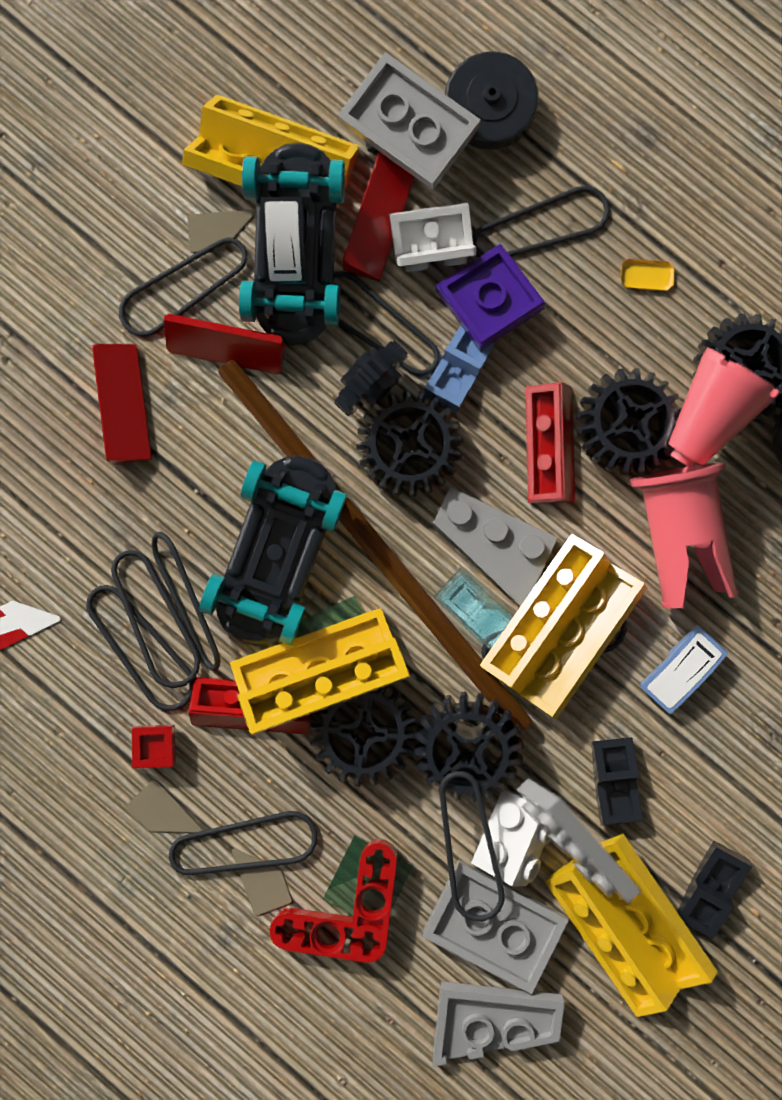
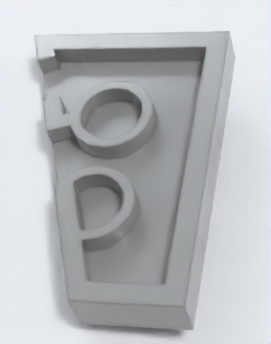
M451 487L433 522V525L486 573L519 607H521L535 587L557 541V537Z
M441 981L432 1067L446 1065L448 1059L468 1056L469 1060L484 1057L483 1052L502 1048L515 1051L560 1042L564 1011L563 995L535 991L530 994L524 990Z

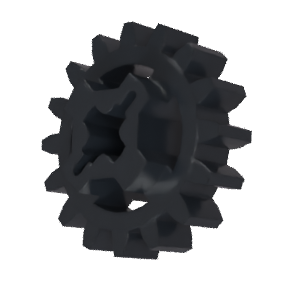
M395 340L393 342L390 341L385 347H381L379 351L373 347L369 352H364L348 372L342 376L340 382L345 387L338 393L339 396L334 400V404L348 417L364 405L370 409L377 402H380L402 378V375L397 370L403 365L409 353Z

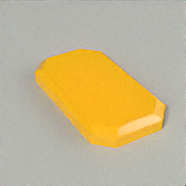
M627 259L621 265L620 283L625 288L667 291L673 285L674 267L669 261Z

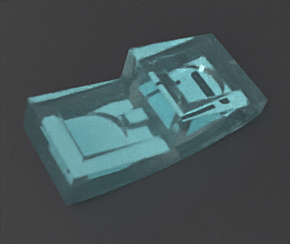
M461 568L433 596L445 610L489 651L513 618L508 611L491 598L490 593Z

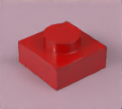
M175 725L134 726L131 728L132 768L173 767L176 765Z

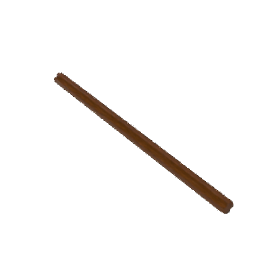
M234 360L226 362L218 370L220 377L286 457L303 456L317 461ZM335 482L336 490L343 492ZM347 497L339 518L342 525L478 690L484 694L489 703L493 699L499 701L497 713L509 709L512 712V718L508 723L515 722L520 725V733L517 735L527 730L532 724L531 718L502 683L479 666L483 660Z

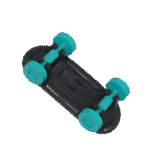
M291 143L275 149L265 158L261 166L259 157L245 156L243 160V195L245 199L256 200L254 281L241 282L239 314L242 322H255L257 318L261 328L266 333L281 336L285 344L301 345L317 339L327 326H338L340 286L333 285L336 205L344 201L345 163L344 160H330L323 151L312 145ZM302 197L304 199L307 285L266 284L261 198Z
M303 456L284 457L271 464L268 468L267 464L257 460L251 463L240 493V498L251 503L225 575L223 577L215 573L212 574L200 601L199 611L211 616L216 609L222 628L233 639L243 644L263 646L280 639V642L292 645L306 607L299 604L327 530L334 532L347 498L346 493L336 490V485L330 472L321 463Z

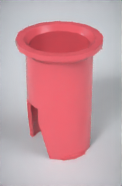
M712 462L705 465L697 464L693 465L692 468L688 466L630 479L631 486L638 487L643 492L663 608L685 607L689 569L686 546L694 545V551L714 592H728L730 598H734L739 594L735 585L717 483L720 471L726 469L725 462Z

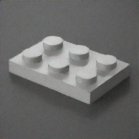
M386 52L337 115L342 125L432 190L481 127V120Z
M527 779L517 789L519 794L527 801L522 806L525 812L537 824L540 825L542 823L551 832L548 835L549 839L564 854L568 853L576 861L574 867L591 884L594 882L608 897L615 893L628 903L641 891L559 797L530 779Z
M458 859L454 869L460 905L473 915L490 913L496 907L499 897L495 878ZM448 879L422 931V937L532 994L569 921L567 916L503 883L505 901L501 911L492 919L483 922L471 921L463 917L456 910L451 896L450 879Z

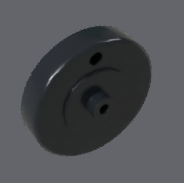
M487 51L468 57L452 72L445 89V95L481 120V127L468 143L476 148L493 150L514 144L528 132L536 116L539 101L536 80L530 69L522 61L507 53Z

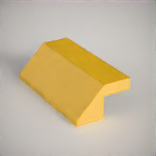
M216 94L202 107L199 136L183 150L182 165L242 186V167L245 156L259 157L261 166L265 158L275 149L285 144L304 143L323 151L330 160H344L346 188L359 154L360 146Z
M571 534L479 666L557 720L647 590V587L642 581L612 565L604 552Z
M382 608L295 638L292 645L281 643L230 662L240 692L238 698L251 735L409 678L396 639L391 635Z
M621 834L599 843L641 890L629 903L615 893L608 897L594 882L592 884L588 882L574 867L576 863L574 859L548 876L544 882L635 1016L640 1017L667 1011L680 989L711 983L718 971L625 835Z

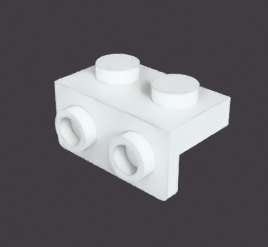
M468 203L389 214L395 261L398 266H405L406 271L425 270L429 268L428 262L444 260L445 266L467 263V256L476 255V247L473 245Z
M505 789L499 796L488 824L502 881L511 886H527L529 882L536 878L540 870L541 860H539L544 845L551 841L548 837L551 832L542 823L540 825L537 824L525 812L522 806L527 801L521 795ZM483 834L471 864L494 876L485 834Z

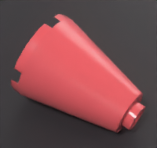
M710 348L706 349L701 358L668 443L675 448L671 456L690 468L693 467L695 462L705 465L772 403L780 393V391L774 389L775 387L737 363L727 362L724 360L725 356Z

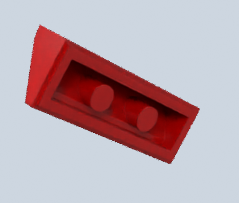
M382 153L377 155L342 260L344 271L378 282L381 280L393 244L389 214L404 211L415 178Z
M169 313L164 316L166 348L170 353L223 364L234 360L242 368L272 374L281 373L286 352V346L281 336Z
M92 345L106 461L112 465L152 460L138 345Z
M563 382L526 386L528 503L575 502L572 387Z
M195 677L188 711L191 724L203 727L249 730L238 698L240 692L236 680ZM312 713L265 731L307 735L310 733L309 724Z

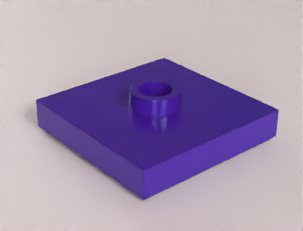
M502 244L494 247L436 285V292L479 351H482L543 311L546 306L545 301Z

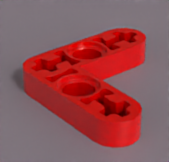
M374 839L364 847L359 862L353 917L298 908H285L279 911L271 922L269 932L272 942L280 949L365 963L380 959L387 946L398 862L397 851L394 845L384 839ZM378 849L383 850L384 858L390 859V862H385L382 866L380 880L372 879L375 863L373 860L368 859V856H374ZM367 876V877H369V878H371V879H370V880H364V877ZM388 879L389 883L387 884L381 880ZM372 889L380 891L385 897L383 908L379 910L368 909L363 903V894L366 891ZM286 920H292L293 928L305 930L308 922L314 923L309 935L310 942L304 940L307 932L295 931L292 938L286 937L285 930L279 928V926H283ZM326 924L335 926L340 933V940L334 945L324 944L318 937V929ZM348 928L354 929L351 936L353 938L361 939L364 938L366 932H372L373 939L380 942L374 943L372 950L365 949V943L352 939L350 948L344 947L348 936Z

